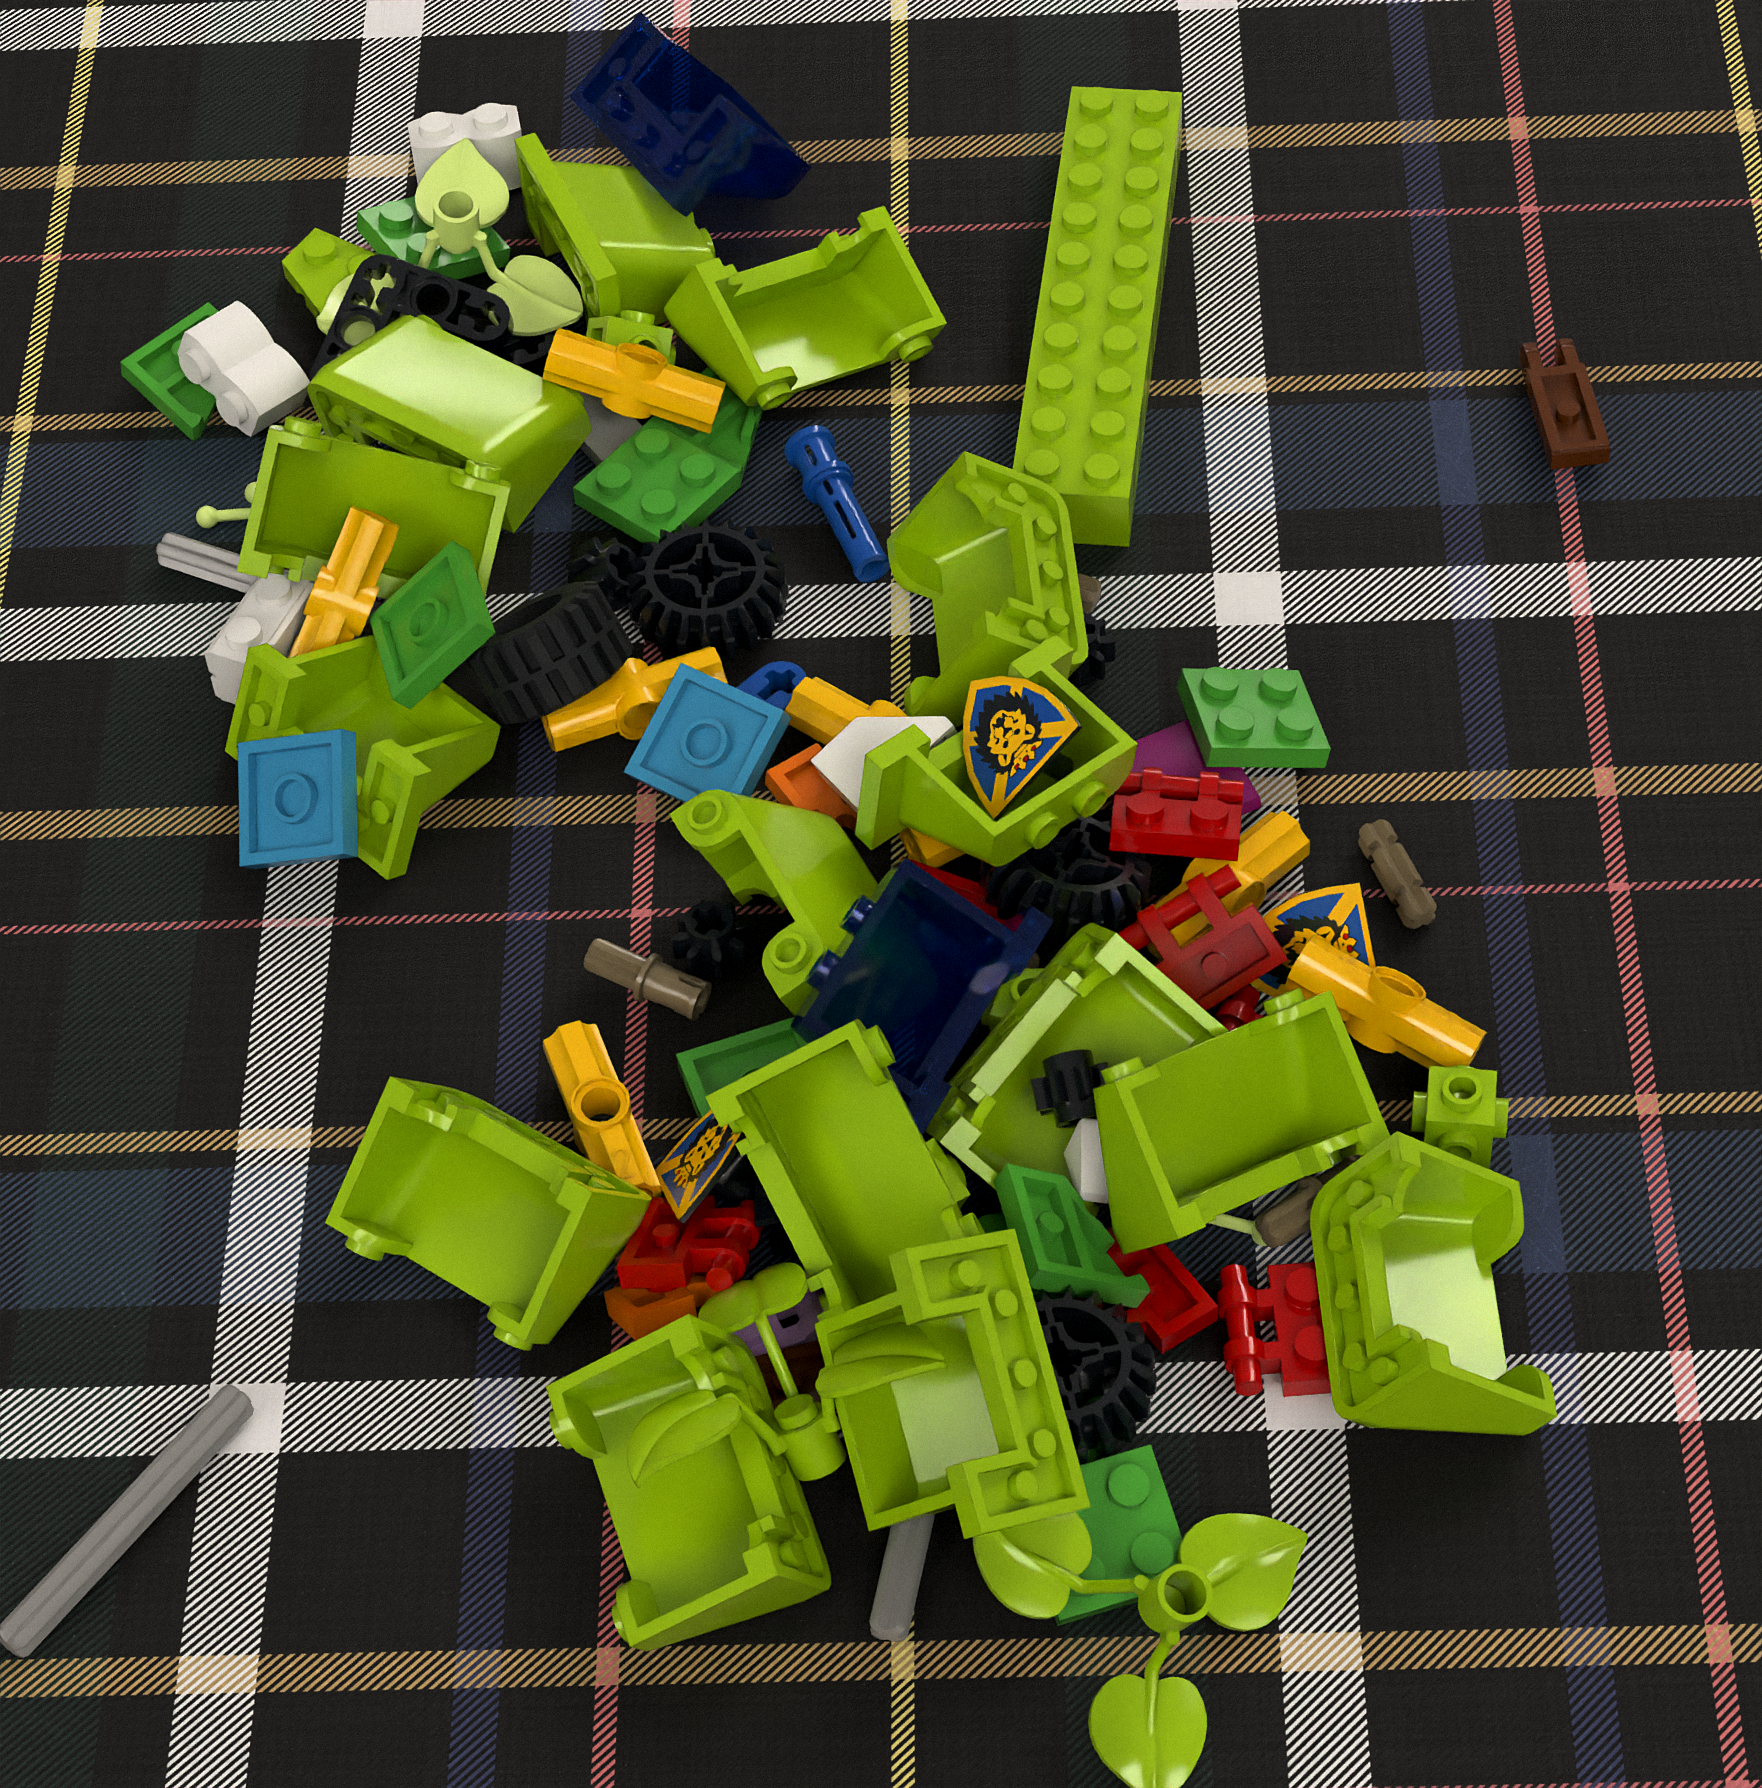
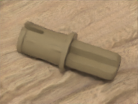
M598 938L591 943L584 958V967L587 971L633 990V999L641 1003L647 999L670 1008L674 1012L686 1016L693 1021L699 1018V1013L702 1014L711 994L712 984L693 975H688L663 963V957L657 953H653L646 958L612 942Z
M1357 1154L1347 1157L1317 1177H1304L1298 1182V1191L1258 1215L1255 1220V1227L1261 1234L1263 1242L1270 1248L1284 1246L1309 1230L1310 1212L1319 1190L1331 1178L1362 1156Z

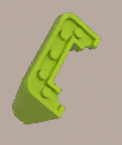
M885 206L862 212L857 218L861 227L852 235L846 234L839 237L837 231L829 233L817 248L748 270L737 272L733 264L723 266L719 257L694 265L663 310L674 332L723 382H726V385L747 406L760 405L763 411L773 409L785 403L794 393L899 358L902 359L903 363H910L920 359L933 349L934 346L931 341L945 327L947 322Z
M403 315L324 365L306 386L309 398L327 436L367 446L376 439L409 456L465 469L467 460L482 462L503 469L500 479L512 485L502 528L513 534L593 430L588 413L583 406L585 400L577 390L544 380L528 370L444 331L438 323L425 315H418L417 317Z
M286 416L284 426L271 425L269 427L236 572L267 579L268 573L284 575L285 568L289 569L287 580L300 582L301 579L315 582L322 564H328L350 507L353 505L375 512L400 525L397 539L388 561L384 565L376 585L380 588L376 597L389 599L452 540L470 551L484 598L486 597L512 485L500 479L503 469L470 460L466 461L465 469L323 435L321 434L322 424L299 417Z
M964 451L887 539L889 564L897 584L908 592L932 599L940 675L938 678L929 676L917 677L906 688L904 693L905 714L908 717L945 716L955 728L963 725V716L971 681L996 676L1007 677L1011 662L1057 634L1074 649L1069 677L1088 657V642L1069 511L1065 501L1054 488L1039 479Z
M719 789L707 790L698 794L669 814L683 838L704 856L723 878L732 894L742 905L753 899L752 894H762L773 899L782 910L787 907L795 922L778 932L768 942L763 952L762 967L779 999L815 1039L856 1019H859L866 1029L878 1025L884 1034L920 1010L929 1001L934 991L935 983L931 967L919 948L913 943L911 935L850 838L830 815Z
M1089 923L1075 933L937 1095L923 1115L920 1127L995 1191L994 1180L1006 1164L1064 1175L1073 1186L1064 1151L1076 1127L1057 1128L1054 1113L1041 1116L1040 1111L1036 1109L1030 1080L1046 1077L1042 1061L1050 1056L1068 1051L1091 1050L1095 1065L1108 1062V1067H1111L1133 1057L1140 1056L1143 1066L1146 1067L1226 1033L1228 1030L1116 932L1095 923ZM1084 1201L1087 1211L1095 1218L1099 1207L1094 1202Z
M1300 988L1294 989L1263 1002L1266 1016L1146 1067L1143 1066L1140 1056H1136L1100 1071L1105 1084L1094 1088L1093 1093L1112 1230L1122 1254H1128L1187 1236L1206 1227L1205 1224L1216 1220L1215 1217L1300 1178L1329 1169L1344 1158L1357 1154L1359 1156L1365 1155L1390 1137L1330 990L1305 999Z
M859 1019L705 1096L720 1128L729 1124L735 1135L741 1132L745 1134L746 1138L735 1144L740 1155L746 1154L808 1275L807 1283L810 1292L812 1293L823 1287L825 1292L818 1295L819 1302L824 1311L817 1315L819 1322L897 1291L888 1255L905 1248L985 1234L983 1227L973 1212L965 1216L962 1215L887 1068V1066L895 1063L896 1060L883 1032L878 1025L866 1029Z
M390 1076L325 1223L348 1236L345 1246L351 1251L376 1261H381L385 1253L406 1256L488 1305L490 1309L487 1313V1318L496 1325L493 1335L508 1345L530 1351L533 1344L550 1343L641 1225L652 1198L636 1186L473 1095L446 1086Z
M1398 1131L1331 1178L1319 1190L1314 1199L1310 1212V1229L1332 1402L1336 1413L1342 1419L1371 1428L1522 1436L1534 1432L1556 1418V1404L1549 1375L1540 1368L1526 1364L1516 1366L1509 1371L1507 1370L1491 1264L1514 1247L1521 1239L1524 1231V1210L1519 1181Z
M687 1314L546 1386L553 1411L549 1413V1422L553 1434L565 1449L573 1448L580 1455L593 1460L632 1580L618 1587L616 1591V1604L612 1606V1618L618 1633L630 1647L643 1651H652L804 1602L829 1590L831 1586L829 1566L799 1480L794 1476L785 1454L773 1456L767 1442L742 1419L729 1435L698 1453L658 1470L641 1485L640 1489L637 1488L630 1475L627 1462V1448L629 1439L639 1421L662 1403L691 1391L708 1389L713 1392L716 1399L726 1393H734L773 1429V1424L776 1421L774 1416L775 1410L761 1370L749 1347L736 1334H728L726 1330Z

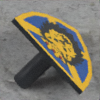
M996 676L971 681L963 716V752L968 776L979 799L996 821L1006 813L1041 773L1060 781L1073 772L1074 764L1072 759L1060 752L1083 728L1069 708L1053 692L1023 678Z
M1361 881L1329 885L1303 892L1271 909L1263 918L1287 954L1288 960L1250 984L1272 997L1289 992L1288 989L1284 988L1287 977L1295 961L1313 935L1371 968L1377 967Z
M712 1110L694 1124L655 1169L666 1199L677 1219L683 1224L701 1204L711 1189L735 1207L744 1200L755 1201V1187L740 1177L749 1166L750 1161L746 1154L740 1155L735 1145L746 1138L743 1132L735 1135L729 1124L720 1128Z

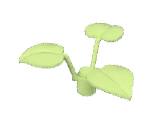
M463 138L449 148L428 169L416 190L415 207L417 214L424 223L434 227L433 230L426 233V245L417 266L428 269L435 249L438 246L452 254L465 253L474 246L479 252L488 276L496 282L487 291L502 298L509 307L514 323L512 335L537 336L555 331L558 327L563 328L577 322L583 316L581 295L571 279L555 264L537 256L520 255L514 257L507 264L504 273L496 267L487 246V236L480 229L495 224L506 213L509 207L507 184L500 173L480 155L468 138ZM388 273L385 274L382 280L372 278L370 281L375 291V298L370 308L379 315L383 313L379 311L375 301L380 290L383 287H394ZM354 274L346 277L335 286L322 312L316 318L319 329L326 335ZM489 311V319L498 326L499 324L494 312ZM366 321L354 322L345 331L344 340L350 346H356L375 333V328Z

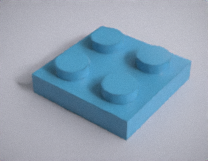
M681 663L624 773L684 804L707 790L719 789L751 797L792 717L780 708Z
M336 729L238 743L240 867L261 869L358 857L356 732Z

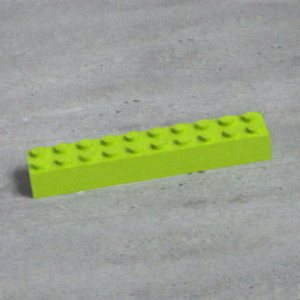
M1076 86L1071 88L1013 470L1047 483L1060 494L1069 511L1073 543L1129 547L1182 144V92Z

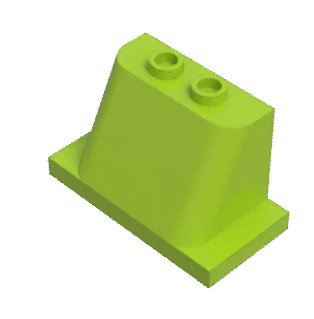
M535 132L514 139L526 222L545 256L561 252L580 284L586 328L588 327L589 318L602 316L620 318L621 310L652 314L655 316L654 325L667 322L668 319L663 311L664 307L694 265L716 258L711 236L705 227L698 229L695 225L693 210L685 193L677 194L660 168L551 161Z
M374 634L286 658L271 645L264 643L248 648L225 752L238 761V743L336 729L356 732L358 857L386 880H390L406 874L421 815L491 760L501 726L443 682L435 690L430 691L412 709H408L392 700Z
M1056 634L1011 662L1007 677L1027 679L1050 690L1069 708L1083 727L1060 752L1072 759L1074 764L1073 772L1060 781L1041 773L1006 813L996 821L979 799L969 779L963 752V730L930 750L931 739L915 724H912L865 754L855 835L872 851L908 827L992 866L1000 867L1013 861L1032 847L1035 849L1043 848L1056 837L1061 828L1078 817L1087 818L1095 814L1104 805L1108 797L1117 791L1127 779L1134 764L1138 743L1068 681L1074 649Z
M1015 1228L905 1248L890 1254L888 1257L897 1291L814 1324L825 1367L834 1365L833 1355L835 1351L847 1341L869 1330L898 1322L906 1323L907 1326L915 1325L920 1328L943 1354L948 1366L947 1369L942 1368L917 1374L856 1394L834 1398L869 1531L895 1526L956 1508L963 1537L968 1539L1074 1513L1091 1507Z

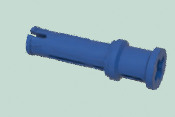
M819 425L805 427L789 438L784 447V455L789 465L799 470L803 478L802 490L807 500L821 506L836 539L839 541L853 568L855 577L860 582L866 583L880 579L890 569L889 559L886 553H884L852 491L853 473L849 465L844 461H840L834 451L836 442L828 428ZM808 445L810 446V448H811V450H812V452H813L812 455H809V454L806 452V450H805V447H806V446H808ZM847 519L849 520V522H850V524H851V526H852L854 532L856 533V537H855L854 533L852 532V530H851V528H850V526H849V524H848V522H847Z

